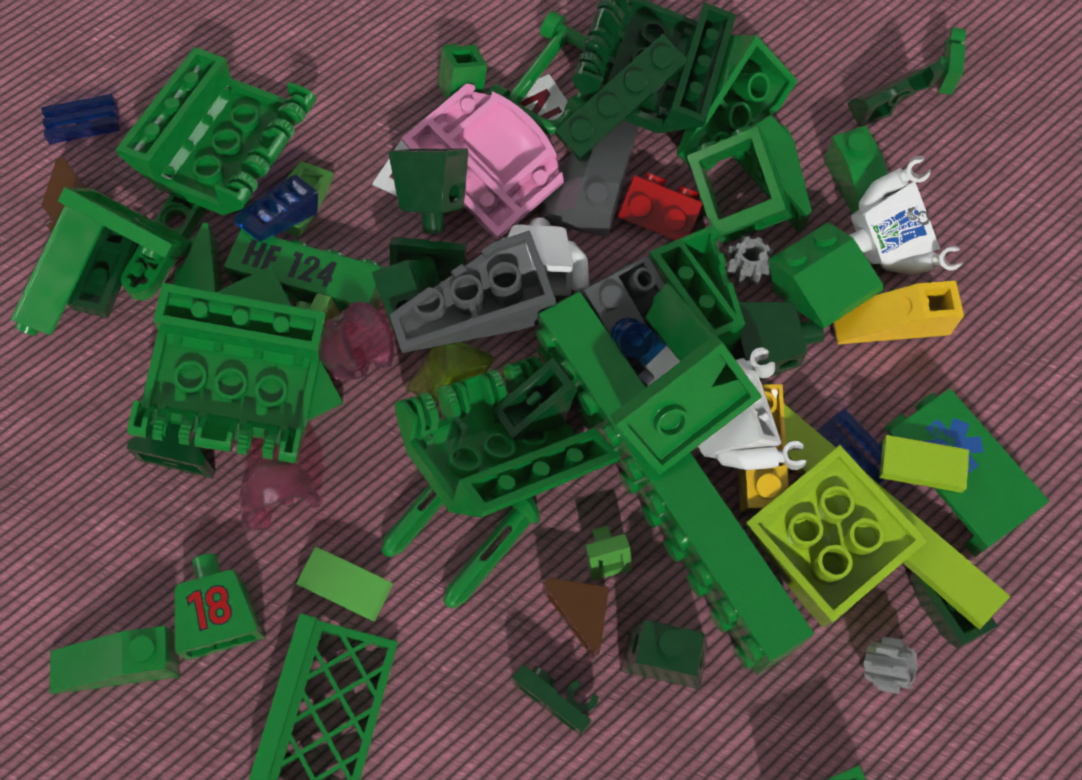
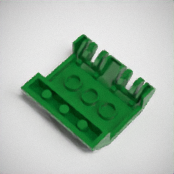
M194 47L115 150L122 159L158 190L218 214L226 215L243 209L250 199L251 193L258 187L257 180L255 179L265 176L270 170L269 167L274 164L287 145L288 140L294 135V126L305 119L306 114L309 113L315 104L316 97L309 89L291 82L287 84L290 97L285 99L232 79L226 58Z
M162 283L153 319L158 334L141 403L137 400L133 401L128 422V435L148 438L153 430L152 438L163 441L171 425L177 424L180 425L178 432L179 444L190 445L195 435V447L232 452L235 442L238 440L236 452L242 455H247L253 438L264 439L262 446L263 458L273 460L277 447H280L278 461L296 464L305 438L319 369L326 312Z
M531 356L516 363L513 362L505 365L503 372L509 395L543 366L538 358ZM495 369L489 370L485 374L480 373L451 383L450 386L439 387L437 399L439 400L443 420L439 419L438 411L435 407L436 403L432 395L427 392L395 403V414L406 453L450 513L484 517L618 462L620 456L596 427L576 435L566 422L564 426L517 441L512 439L492 410L507 397L505 384H503L504 380L500 372Z

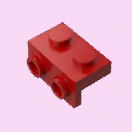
M646 172L644 179L634 175L618 217L673 240H678L692 234L700 212L704 210L703 202L698 201L700 193L681 185L678 192L664 187L666 179Z

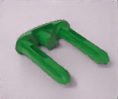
M430 485L425 488L385 535L381 551L385 556L393 557L402 553L442 505H444L440 498L436 496L425 510L421 511L436 494ZM532 497L511 505L512 509L446 587L443 602L448 608L453 609L466 603L503 556L509 552L510 548L531 523L538 524L540 522V511ZM507 530H511L488 560L482 561Z

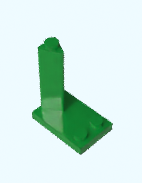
M64 187L58 199V202L64 205L63 210L12 314L11 320L16 322L15 327L26 334L37 336L39 331L48 335L53 334L104 226L141 245L139 249L141 253L159 261L163 257L173 259V257L187 256L191 242L180 234L95 189Z
M665 284L662 290L654 296L653 306L648 312L646 320L676 356L679 363L610 415L615 425L659 476L762 398L759 391L716 334L713 335L670 284Z

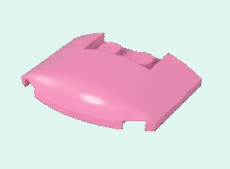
M465 84L401 139L408 149L468 148L464 207L475 217V221L499 239L564 183L562 172L559 173L556 160L557 154L542 129L527 113L510 100L493 91L491 95L474 92L475 85Z

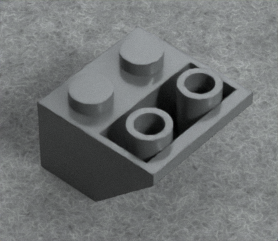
M649 256L581 292L625 358L650 345L655 339L661 338L646 320V316L653 306L654 296L665 285Z

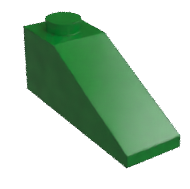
M770 115L753 125L752 128L758 126L766 136L793 214V218L788 219V221L800 233L805 230L812 210L795 142L787 127L779 124ZM752 147L733 155L732 157L769 199H772L755 148Z
M867 126L832 137L824 162L851 214H854L859 210V201L872 182L887 175V169L883 156Z
M166 626L121 631L50 651V694L180 677V656L175 651V632Z

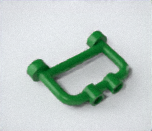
M554 10L548 13L540 29V35L550 41L510 92V90L496 83L487 93V95H491L493 91L513 102L527 113L545 134H555V130L587 102L581 93L578 92L576 96L573 95L569 99L564 112L555 120H547L520 105V102L566 42L587 52L584 48L587 36L565 25L566 17Z

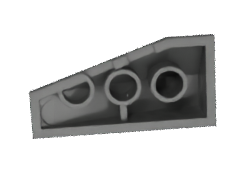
M623 121L580 161L572 154L559 171V173L562 172L564 183L543 200L538 218H545L551 225L609 238L639 126Z
M530 230L491 243L481 250L482 254L467 265L463 266L461 264L452 270V275L436 287H428L391 313L390 318L402 353L518 331L539 324V313L554 306L556 299Z

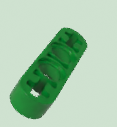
M170 195L154 221L189 239L205 213L206 208ZM176 215H184L186 217V221L181 227H168V222L172 217ZM139 245L122 273L121 284L133 299L140 301L148 300L158 292L178 257H173V259L163 257L161 261L155 260L139 251L141 245ZM144 263H146V264L148 265V268H147V269H146L145 266L143 265ZM145 276L148 281L146 284L139 283L137 286L134 285L135 279L142 280Z

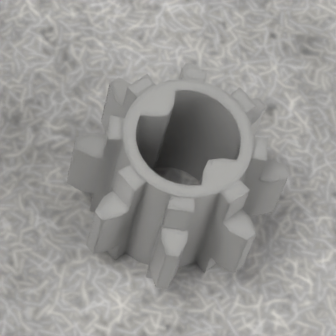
M742 236L740 243L738 242L736 246L729 247L727 257L731 260L726 270L731 272L732 276L736 275L738 277V283L750 281L751 284H758L763 274L770 275L771 273L768 260L772 257L774 250L769 248L768 245H764L760 237L750 239L749 236Z
M883 636L881 643L871 642V645L867 647L864 660L865 679L873 682V685L878 686V690L899 694L900 687L910 689L911 685L915 682L918 665L917 652L913 648H908V645H904V640Z

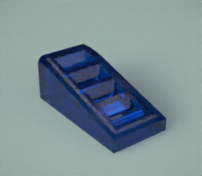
M293 175L234 217V223L258 242H261L317 215L318 192L300 177ZM261 218V219L264 220L266 223H265V224H262V223H261L260 221H258L257 219Z

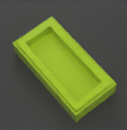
M886 435L882 444L879 478L962 493L967 489L969 450Z

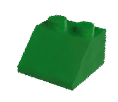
M829 222L768 260L774 294L785 302L795 304L796 309L823 329L884 290L883 283L854 238Z

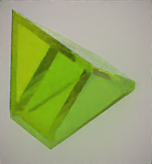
M462 342L433 347L405 390L417 395L427 392L432 395L434 402L439 401L437 399L439 387L450 386L451 383L480 373L485 374L495 358L487 352Z

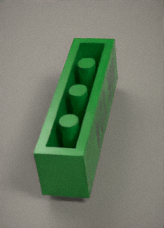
M241 228L224 265L232 284L271 266L289 300L312 304L316 294L320 293L330 296L342 315L373 323L382 301L372 275L373 271L383 268L379 264L369 259H361L360 261L351 259L332 249L322 251L311 248L300 240L292 239L286 241L275 238L272 234L263 230L253 232Z

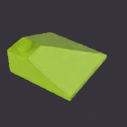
M841 445L745 523L793 594L823 628L837 620L928 542Z

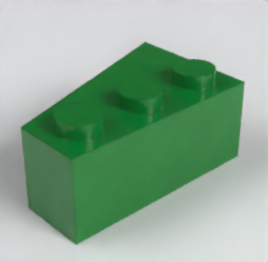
M711 225L649 251V258L663 283L670 284L713 335H717L729 352L736 350L745 321L733 283H729L725 270L726 261L724 254L720 253L716 241L717 232L715 226Z

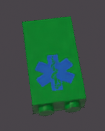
M950 388L938 397L934 392L930 393L916 404L917 412L908 418L902 413L885 426V430L888 432L886 435L969 450L967 489L962 493L938 488L934 489L974 535L973 538L964 544L974 557H977L1050 502Z

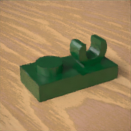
M392 237L389 244L390 266L406 260L435 261L439 281H444L452 275V270L461 264L463 266L466 265L467 244Z
M522 664L512 677L514 686L582 737L591 723V719L585 714L592 712L598 703L599 697L596 694L591 697L588 703L579 704L574 699V694L579 689L581 683L575 680L568 686L565 700L552 687L556 681L538 666H535L531 671Z

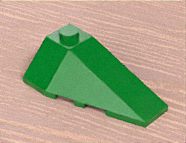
M757 35L730 36L706 123L703 127L686 129L676 153L689 167L691 166L687 156L697 152L699 146L712 141L721 142L730 138L731 134L737 129L747 126L752 127L766 116L774 115L781 108L798 80ZM717 163L705 167L706 171L708 172Z

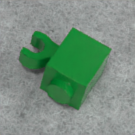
M457 43L443 44L438 85L446 100L465 84L475 85L474 92L483 93L487 64L476 45L459 46Z

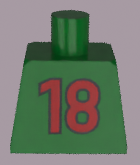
M204 554L193 558L192 564L195 579L180 583L175 587L176 654L188 661L265 639L264 630L242 577L235 570L220 572L217 554Z

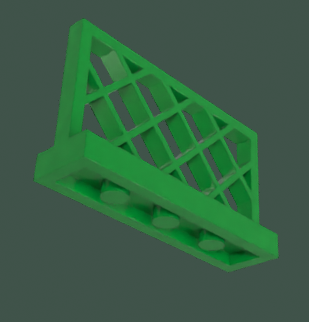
M300 613L249 780H278L282 767L297 758L300 759L310 780H322L340 768L347 780H360L398 641L318 621L316 617ZM322 632L340 637L347 652L326 664L317 649ZM347 639L361 642V644L352 648ZM369 645L387 649L383 666L366 674L355 653ZM316 657L321 667L310 673L314 658ZM351 657L362 678L340 690L329 668ZM324 672L335 694L313 706L305 692L307 681ZM380 674L378 685L375 690L370 679ZM365 683L374 698L370 709L355 717L343 695ZM303 698L308 710L298 715ZM339 699L350 721L327 733L316 711ZM312 715L323 737L300 750L292 736L294 725L307 716ZM369 716L365 732H363L358 722ZM353 725L362 740L360 750L343 761L331 738ZM326 741L338 764L315 778L303 755ZM290 742L296 753L285 759ZM357 759L351 777L345 765Z

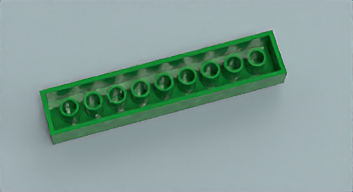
M579 291L539 313V330L536 331L539 346L536 347L541 361L543 364H546L552 357L555 358L577 387L573 399L579 406L577 413L580 420L588 430L596 427L620 456L616 464L622 471L619 474L622 484L631 495L637 494L644 505L641 507L645 519L652 528L658 526L666 538L663 543L668 554L676 563L681 561L688 571L689 575L686 576V579L691 589L699 598L704 596L713 609L709 612L720 632L725 633L727 631L736 644L733 650L741 665L746 670L752 668L756 676L797 651L815 633L692 454L688 453L659 476L613 422L610 415L646 387L581 292Z

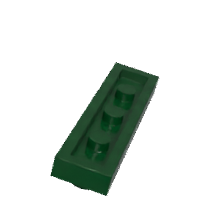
M662 34L555 130V136L580 161L687 64L688 60Z

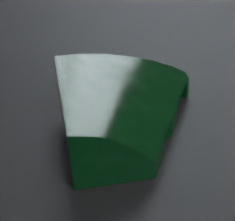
M941 61L930 62L851 99L847 105L858 126L862 127L890 117L900 99L933 87L944 67Z

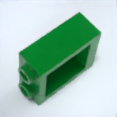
M747 126L737 129L731 134L730 138L721 142H707L699 146L697 152L687 156L710 226H715L717 232L716 239L723 245L740 239L742 236L750 235L793 218L766 136L758 126L753 128ZM754 147L772 199L722 219L705 167Z

